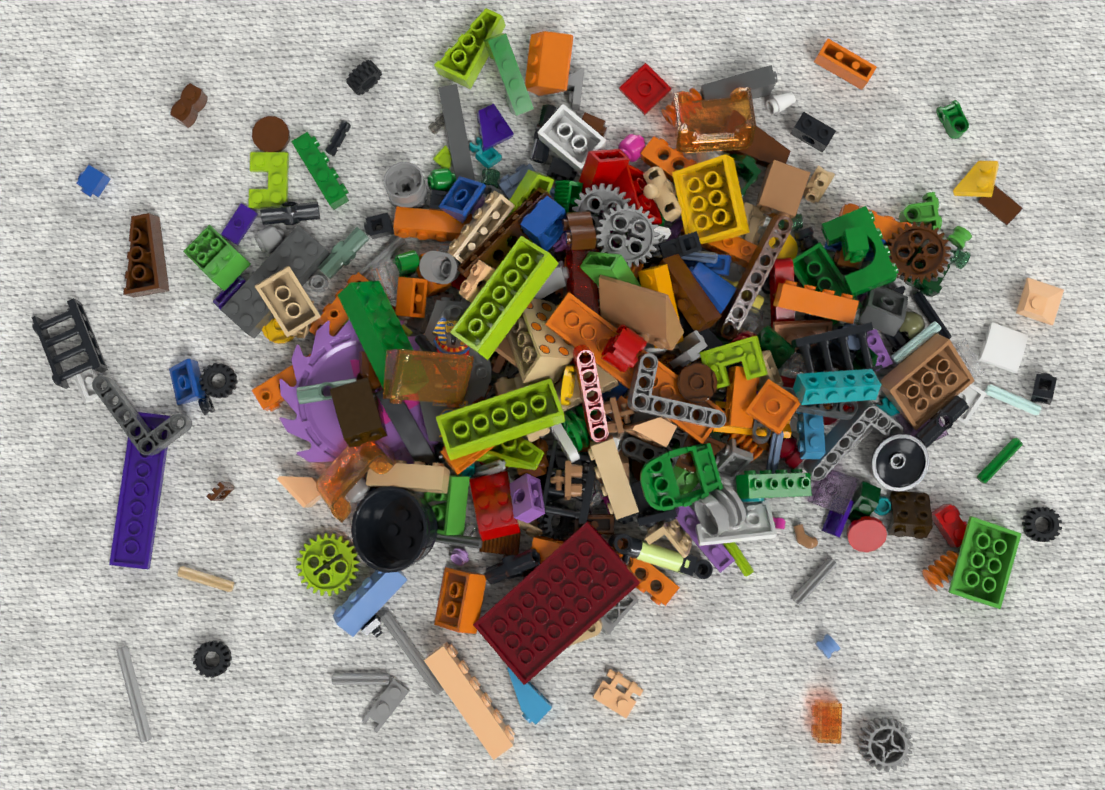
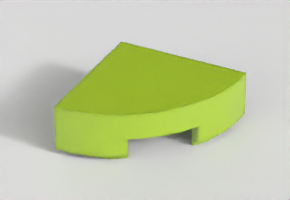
M445 145L433 158V161L441 168L446 167L450 169L452 158L450 150Z

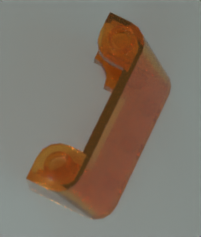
M738 87L731 92L730 98L692 101V95L688 92L673 93L675 140L678 152L693 153L746 149L753 144L756 120L751 87Z
M404 349L387 350L383 399H390V403L402 404V400L447 403V407L459 408V404L464 403L473 368L474 356Z
M380 440L366 442L358 447L349 448L347 446L317 480L316 487L335 518L343 522L349 516L351 505L345 496L369 469H372L377 474H385L390 471L396 464L394 451Z

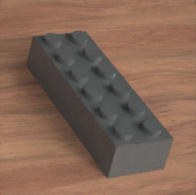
M297 225L221 308V311L246 334L255 339L262 331V328L267 326L274 318L255 285L289 265L301 286H303L319 269L318 267L330 253Z

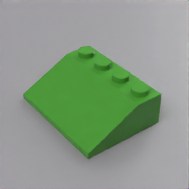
M970 516L948 593L1001 609L1022 533Z

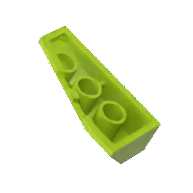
M519 437L496 445L476 461L487 464L500 459L501 461L505 460V466L536 470L544 452L528 440Z

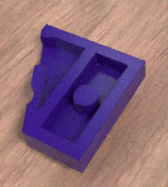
M494 103L478 111L477 119L480 124L479 133L482 137L481 148L483 152L513 137V131Z

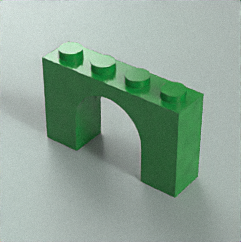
M501 33L484 40L490 59H493L504 84L506 91L504 96L510 112L518 116L533 110L534 107L507 34Z
M866 206L821 225V231L828 246L840 242L846 228L866 226L868 243L873 249L874 259L867 267L844 276V284L849 295L853 297L895 281L899 273L896 264L890 261L889 256L891 254L888 246H884L882 243L883 235L881 230L874 225L875 217L872 211H868Z

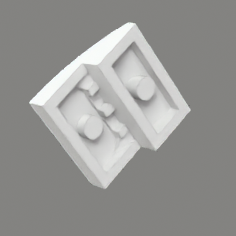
M992 322L988 327L986 341L982 345L979 361L1016 373L1025 351L1028 335Z

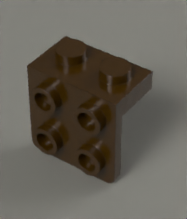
M891 491L892 520L887 529L888 535L915 537L916 539L927 538L933 528L929 495L919 492Z

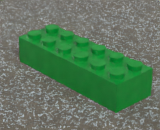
M380 281L351 282L338 294V297L387 398L416 393L429 380Z

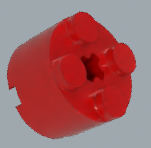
M623 324L615 331L618 335L611 336L601 354L602 360L620 372H626L629 367L632 368L638 360L636 355L647 344L643 337Z

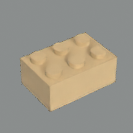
M289 265L255 285V288L287 337L321 317Z

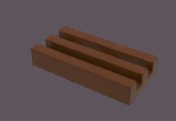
M219 482L217 485L220 488H213L212 491L214 493H209L206 497L210 501H223L235 489V486L230 482Z

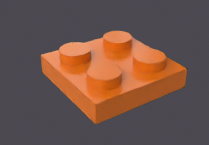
M768 379L745 413L779 435L800 406V402L797 397Z

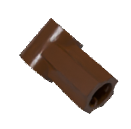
M365 351L359 352L360 372L357 375L356 381L368 377L374 389L379 390L381 383Z

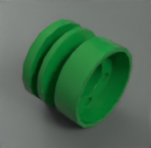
M582 403L575 407V413L572 410L566 411V415L564 414L565 422L561 423L578 452L583 447L589 446V439L591 441L594 440L587 431ZM597 409L592 410L590 415L597 414ZM602 428L595 429L594 434L599 433Z

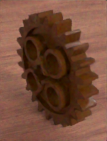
M913 222L912 227H909L906 223L904 230L899 227L897 230L898 234L893 232L891 236L893 239H888L887 244L890 245L888 246L891 254L889 256L890 261L895 263L898 268L897 278L903 275L904 282L910 278L912 284H914L915 279H918L919 283L922 284L924 278L928 282L931 281V276L938 278V272H944L942 266L947 267L949 262L946 260L951 257L947 253L951 247L946 246L949 240H942L945 233L938 235V227L932 230V224H929L926 228L924 227V222H921L920 226ZM918 237L921 242L915 243L911 238ZM926 240H929V242L923 247L921 254L918 253L913 259L912 263L909 266H907L906 263H908L913 258L914 252H918L919 249L922 247L923 243ZM933 248L937 253L930 254L927 252V249ZM901 251H905L908 253L909 256L904 258L901 257L898 253ZM922 263L924 268L918 269L914 264Z

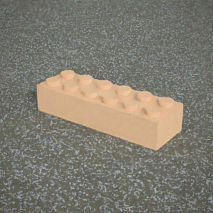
M446 642L429 654L424 661L489 755L495 760L513 746L515 732L509 724L507 726L502 720L504 717L499 709L494 710L491 705L492 699L486 692L483 694L480 690L481 684L475 676L471 677L468 672L470 668L464 660H459L457 657L458 651L453 644L449 645Z

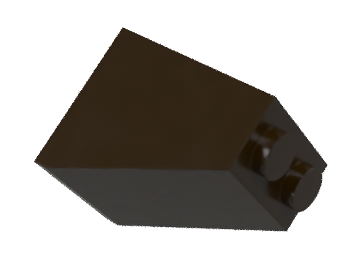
M368 377L330 389L342 435L349 448L358 447L363 443L377 441L388 436L380 400Z

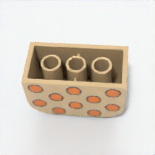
M532 299L507 333V338L523 383L535 384L551 378L553 384H555L564 373L566 366L573 360L574 347L544 325L557 308L556 305L546 300Z

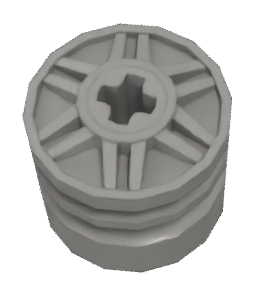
M399 162L387 170L384 175V186L391 204L395 208L397 206L420 209L428 199V189L421 169L410 162Z
M723 485V489H715L708 497L694 502V510L699 522L714 537L729 530V526L734 527L746 519V511L741 499L728 485Z

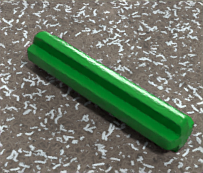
M1013 438L977 475V479L983 484L987 483L1020 449L1023 443L1018 438Z

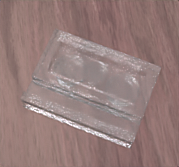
M393 261L372 264L368 267L373 281H380L389 301L396 300L399 272Z

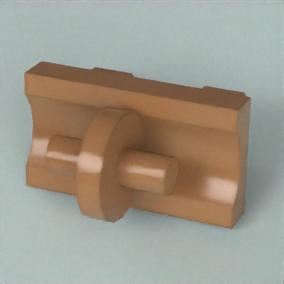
M610 398V401L603 403L605 415L613 413L615 418L614 421L607 422L608 433L618 432V434H622L624 429L621 417H624L625 424L631 423L629 415L635 413L633 410L627 409L626 403L621 404L622 412L619 413L616 398Z
M565 461V477H562V470H556V476L550 478V482L556 484L557 491H561L562 484H565L564 500H570L571 497L582 495V484H571V478H582V466L571 464V461Z

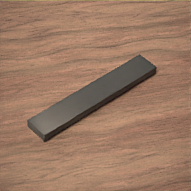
M457 84L438 87L456 180L461 176L475 181Z

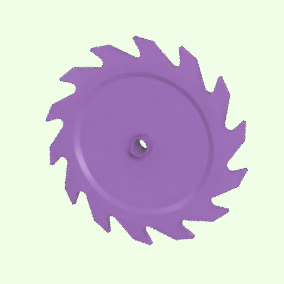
M350 320L334 337L329 334L330 321H327L316 331L312 353L309 357L303 355L299 345L295 348L291 360L297 381L296 386L290 387L285 381L280 379L281 396L295 411L297 417L295 420L282 417L279 419L288 433L311 443L309 450L299 451L297 454L308 462H336L338 468L329 474L327 478L344 480L351 474L368 469L369 461L376 462V459L388 460V463L402 460L406 461L407 464H413L414 460L392 421L385 425L388 436L377 441L363 443L358 447L349 448L343 438L333 400L299 404L297 387L354 379L350 360H359V352L364 351ZM409 336L408 339L417 355L420 348L415 342L417 336ZM326 386L323 390V394L326 397L331 395V386ZM418 404L410 409V412L433 453H435L433 446L437 445L439 441H429L421 405Z

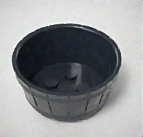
M395 486L379 487L369 492L359 502L351 525L352 541L359 557L369 567L384 573H393L407 569L426 557L434 546L438 532L437 519L429 503L422 497Z

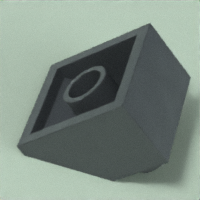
M883 286L867 292L862 304L863 307L860 309L858 322L862 324L872 322L874 329L894 337L905 321L908 297Z

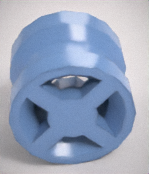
M828 634L824 636L822 641L815 643L828 659L832 657L834 651L838 652L840 650L838 644Z

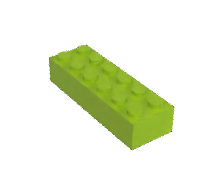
M521 236L450 333L488 360L559 263L549 252Z
M551 378L436 416L450 461L565 422L564 412Z

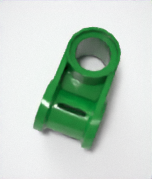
M957 100L951 101V104L945 107L940 106L936 109L937 116L950 138L958 139L968 130L969 122ZM954 125L959 126L961 131L956 130Z
M415 250L398 254L393 259V264H396L400 273L399 277L413 275L420 263Z

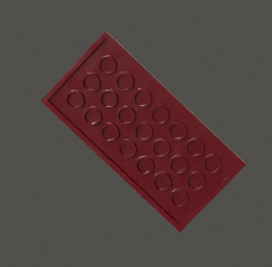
M588 521L475 622L473 626L523 685H525L641 583V580Z

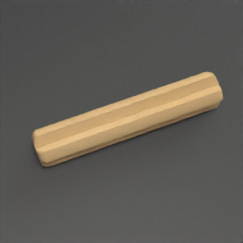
M181 566L177 573L178 577L227 592H232L235 584L233 581Z

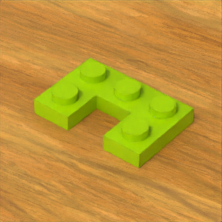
M250 152V172H268V189H249L248 208L260 209V207L280 206L282 203L288 202L289 153Z
M757 336L700 352L702 364L710 367L716 374L718 381L717 389L730 386L725 366L741 361L747 380L768 375Z

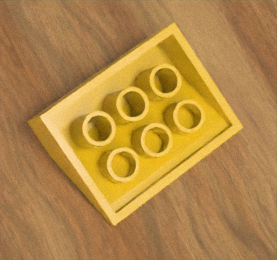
M724 154L672 172L678 202L682 210L681 216L685 235L697 231L700 243L705 244L750 233L734 158Z

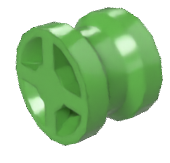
M956 226L954 233L949 235L947 239L957 249L962 250L965 247V242L969 241L972 235L965 228Z

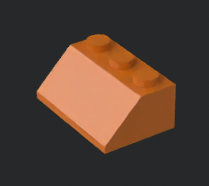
M548 31L531 34L525 77L527 91L538 96L567 91L573 35Z
M445 567L434 625L458 633L476 634L477 629L473 624L480 617L486 586L485 575Z

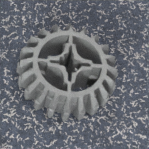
M882 717L880 722L878 718H874L875 724L869 721L867 724L870 728H862L866 734L859 735L864 740L858 742V745L863 747L860 750V754L865 755L864 761L869 762L872 768L876 766L878 771L884 768V771L889 772L890 767L897 771V764L900 767H904L901 761L903 759L909 761L906 754H912V751L908 749V747L913 746V743L908 741L912 737L906 733L908 729L905 726L902 727L901 722H895L893 718L887 720L886 717ZM883 730V733H882L881 736H879V737H874V736L876 735V733H878L879 731ZM894 730L899 736L900 745L893 741L894 735L892 734ZM887 741L892 746L883 747L880 743ZM871 743L878 746V758L872 752ZM891 752H897L893 757L886 759Z

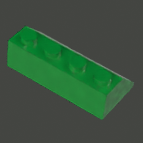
M821 242L793 259L794 274L803 288L804 285L816 287L815 291L818 292L827 289L835 291V296L841 297L842 293L849 295L843 281L844 277ZM856 296L853 297V300L859 301ZM860 301L858 303L857 310L863 307ZM831 319V321L833 322L832 326L839 322L837 320Z

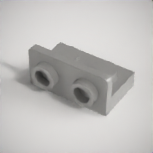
M733 438L714 456L720 477L734 480L736 475H739L753 460V453L736 448V440Z

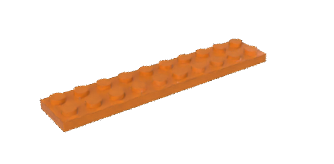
M568 292L544 325L574 348L578 345L589 347L595 356L596 365L630 390L635 365L632 368L629 367L626 372H620L601 359L602 351L611 336L618 335L615 332L617 328ZM643 349L641 352H638L636 357H639L642 354H647L648 352H646ZM587 352L582 353L584 356L587 357ZM645 357L643 365L649 368L651 364L650 359ZM658 361L652 390L653 396L716 409L725 413V411L709 399L696 403L683 398L677 387L678 375ZM641 377L639 385L644 388L647 381L644 377ZM656 401L654 404V409L657 411L661 410V403L659 401ZM678 405L673 409L675 416L680 414V407ZM694 410L692 413L694 420L699 418L697 410ZM713 414L711 417L713 424H716L718 421L716 414ZM669 419L700 444L705 442L714 429Z

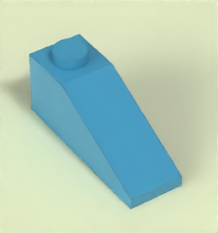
M508 667L507 669L523 712L522 716L527 722H533L536 725L552 709V704L530 682L523 685Z

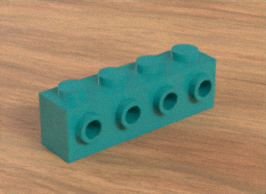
M872 369L797 374L793 390L801 405L866 401L877 399L881 383Z

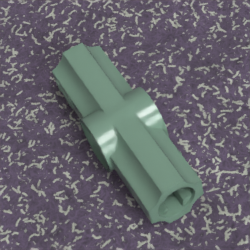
M356 227L344 241L338 242L333 247L331 254L318 268L331 280L343 266L348 265L350 260L356 257L357 252L370 238L361 229Z
M356 378L297 387L299 404L332 400L331 395L326 397L323 394L326 386L335 388L354 382Z

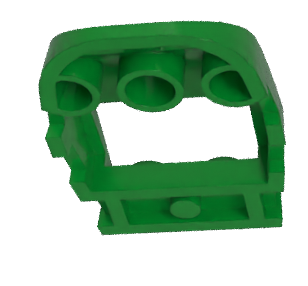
M711 443L678 447L649 460L643 466L640 474V483L644 497L649 505L657 510L666 511L672 510L675 507H687L699 499L708 497L709 492L715 489H723ZM691 452L701 489L680 495L670 458Z

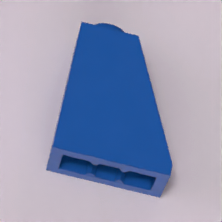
M698 262L695 267L691 266L689 270L721 314L737 288Z

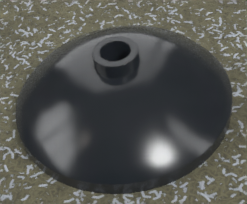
M894 434L883 439L875 448L871 458V470L875 479L883 487L892 491H906L914 488L924 479L929 468V454L925 445L917 438L908 434ZM898 457V461L894 463L893 459Z

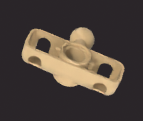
M658 166L650 168L643 174L647 182L643 190L646 198L653 199L657 203L665 220L673 222L681 216L682 212L675 196L677 194L676 189L667 180L662 168Z

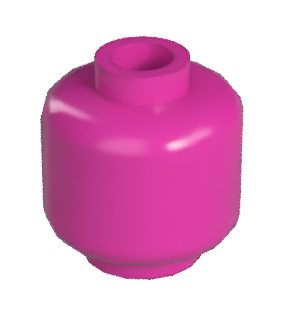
M635 134L627 135L618 145V149L630 159L629 162H636L641 157L640 153L646 147L644 138Z

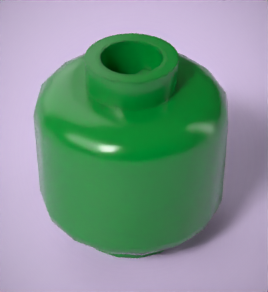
M446 167L432 170L430 175L427 176L429 189L449 192L456 182L455 174L451 173L450 169Z

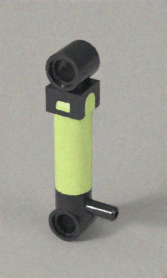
M614 534L608 540V544L616 553L623 555L622 560L627 566L631 557L696 579H707L713 572L712 565L707 560H700L689 554L686 558H683L677 551L655 544L649 545L646 541L627 534ZM620 538L623 540V547L621 549L617 545ZM699 565L702 566V572L700 574L698 573Z

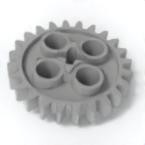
M601 183L599 188L595 184L592 185L593 191L590 188H585L586 194H579L582 199H576L575 202L578 204V207H572V209L576 212L590 210L595 213L604 212L609 215L608 209L611 208L613 203L619 204L621 209H623V205L629 203L631 199H624L626 192L619 194V187L612 190V184H609L607 188H605L604 183ZM594 198L598 199L600 202V206L598 209H595L592 206V201ZM591 215L595 220L594 228L602 227L597 222L604 219L598 215ZM621 220L615 221L617 228L622 229L624 227ZM612 239V240H611V245H612V246H613V240H614L617 244H619V241H618L617 239Z
M625 203L623 209H621L620 205L617 204L615 211L609 208V215L604 213L602 215L604 220L597 222L602 227L595 229L596 232L600 233L596 235V240H600L596 247L603 248L600 253L621 254L629 268H631L632 263L635 267H638L639 261L642 264L646 263L645 257L650 259L652 257L650 252L657 250L653 245H657L659 241L654 238L659 236L660 233L654 232L658 225H652L651 223L655 218L648 219L649 211L643 214L642 206L635 210V204L628 208L627 203ZM615 220H621L624 227L622 229L617 228ZM635 224H640L642 226V233H638L635 231ZM610 231H613L618 234L613 235L610 233ZM626 232H628V236L631 237L628 240H626V236L624 235ZM634 237L644 238V241H641V240L636 239V238H634ZM612 239L619 241V248H614L611 245ZM631 243L639 246L638 253L631 250Z

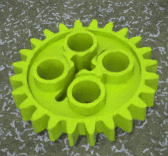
M325 533L323 539L319 534L317 535V541L314 538H310L311 545L304 543L306 551H299L303 557L297 558L301 565L296 566V568L302 569V572L297 575L304 576L301 583L308 582L306 589L314 587V594L320 590V596H324L326 591L328 596H332L334 590L336 595L340 594V588L346 591V584L349 586L353 585L350 580L351 578L357 579V576L353 573L360 571L359 568L355 567V564L360 563L359 560H355L358 553L352 552L355 549L354 546H348L350 540L343 542L344 536L336 539V533H333L331 538L328 533ZM330 545L335 548L333 556H329L327 553V548ZM343 554L342 558L330 565L331 568H325L317 575H314L316 570L326 565V561H331L338 555ZM313 557H317L319 560L317 567L311 565ZM339 562L345 563L346 570L344 572L338 570L337 565ZM323 573H327L330 576L328 583L322 581L321 576Z

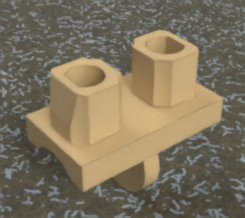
M818 165L805 187L803 193L805 199L812 203H819L835 174L824 170Z

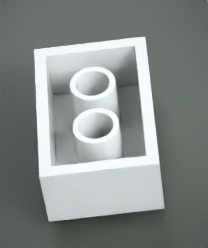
M564 104L559 107L538 131L539 140L580 174L589 151L605 150L607 148V140Z

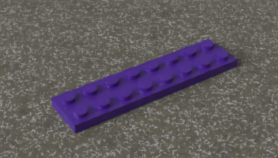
M138 412L151 431L171 417L168 415ZM137 427L135 430L136 436H139L141 433V428ZM167 430L162 433L164 440L168 437ZM128 437L109 565L150 569L168 447L156 455H144L137 450ZM148 442L146 446L149 452L153 447L151 442Z

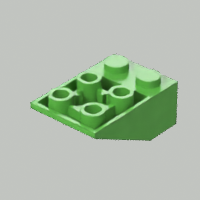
M210 224L183 251L211 281L224 291L251 264Z

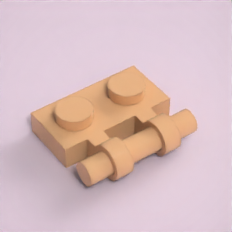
M609 669L606 676L611 678L612 681L609 684L602 680L593 698L624 718H627L636 703V700L630 696L632 693L640 696L643 689L638 687L636 682H630L624 678L620 672L617 671L616 673ZM618 683L627 688L625 693L615 688Z

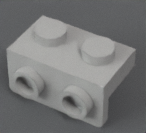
M697 330L683 338L684 341L677 344L682 354L669 362L673 369L679 365L683 368L690 362H693L701 356L699 352L707 347L703 336Z

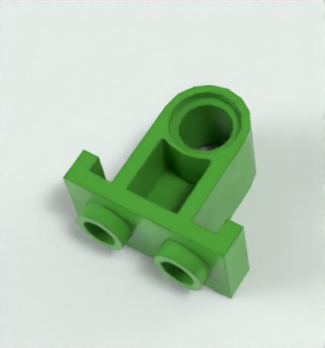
M928 192L922 197V200L927 202L908 205L899 214L901 223L909 222L913 224V222H916L917 226H919L921 222H924V225L932 224V230L938 227V231L942 226V218L938 213L939 199L936 197L935 192ZM907 212H911L914 215V219H910Z

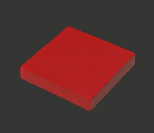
M645 63L619 87V90L646 115L672 88Z

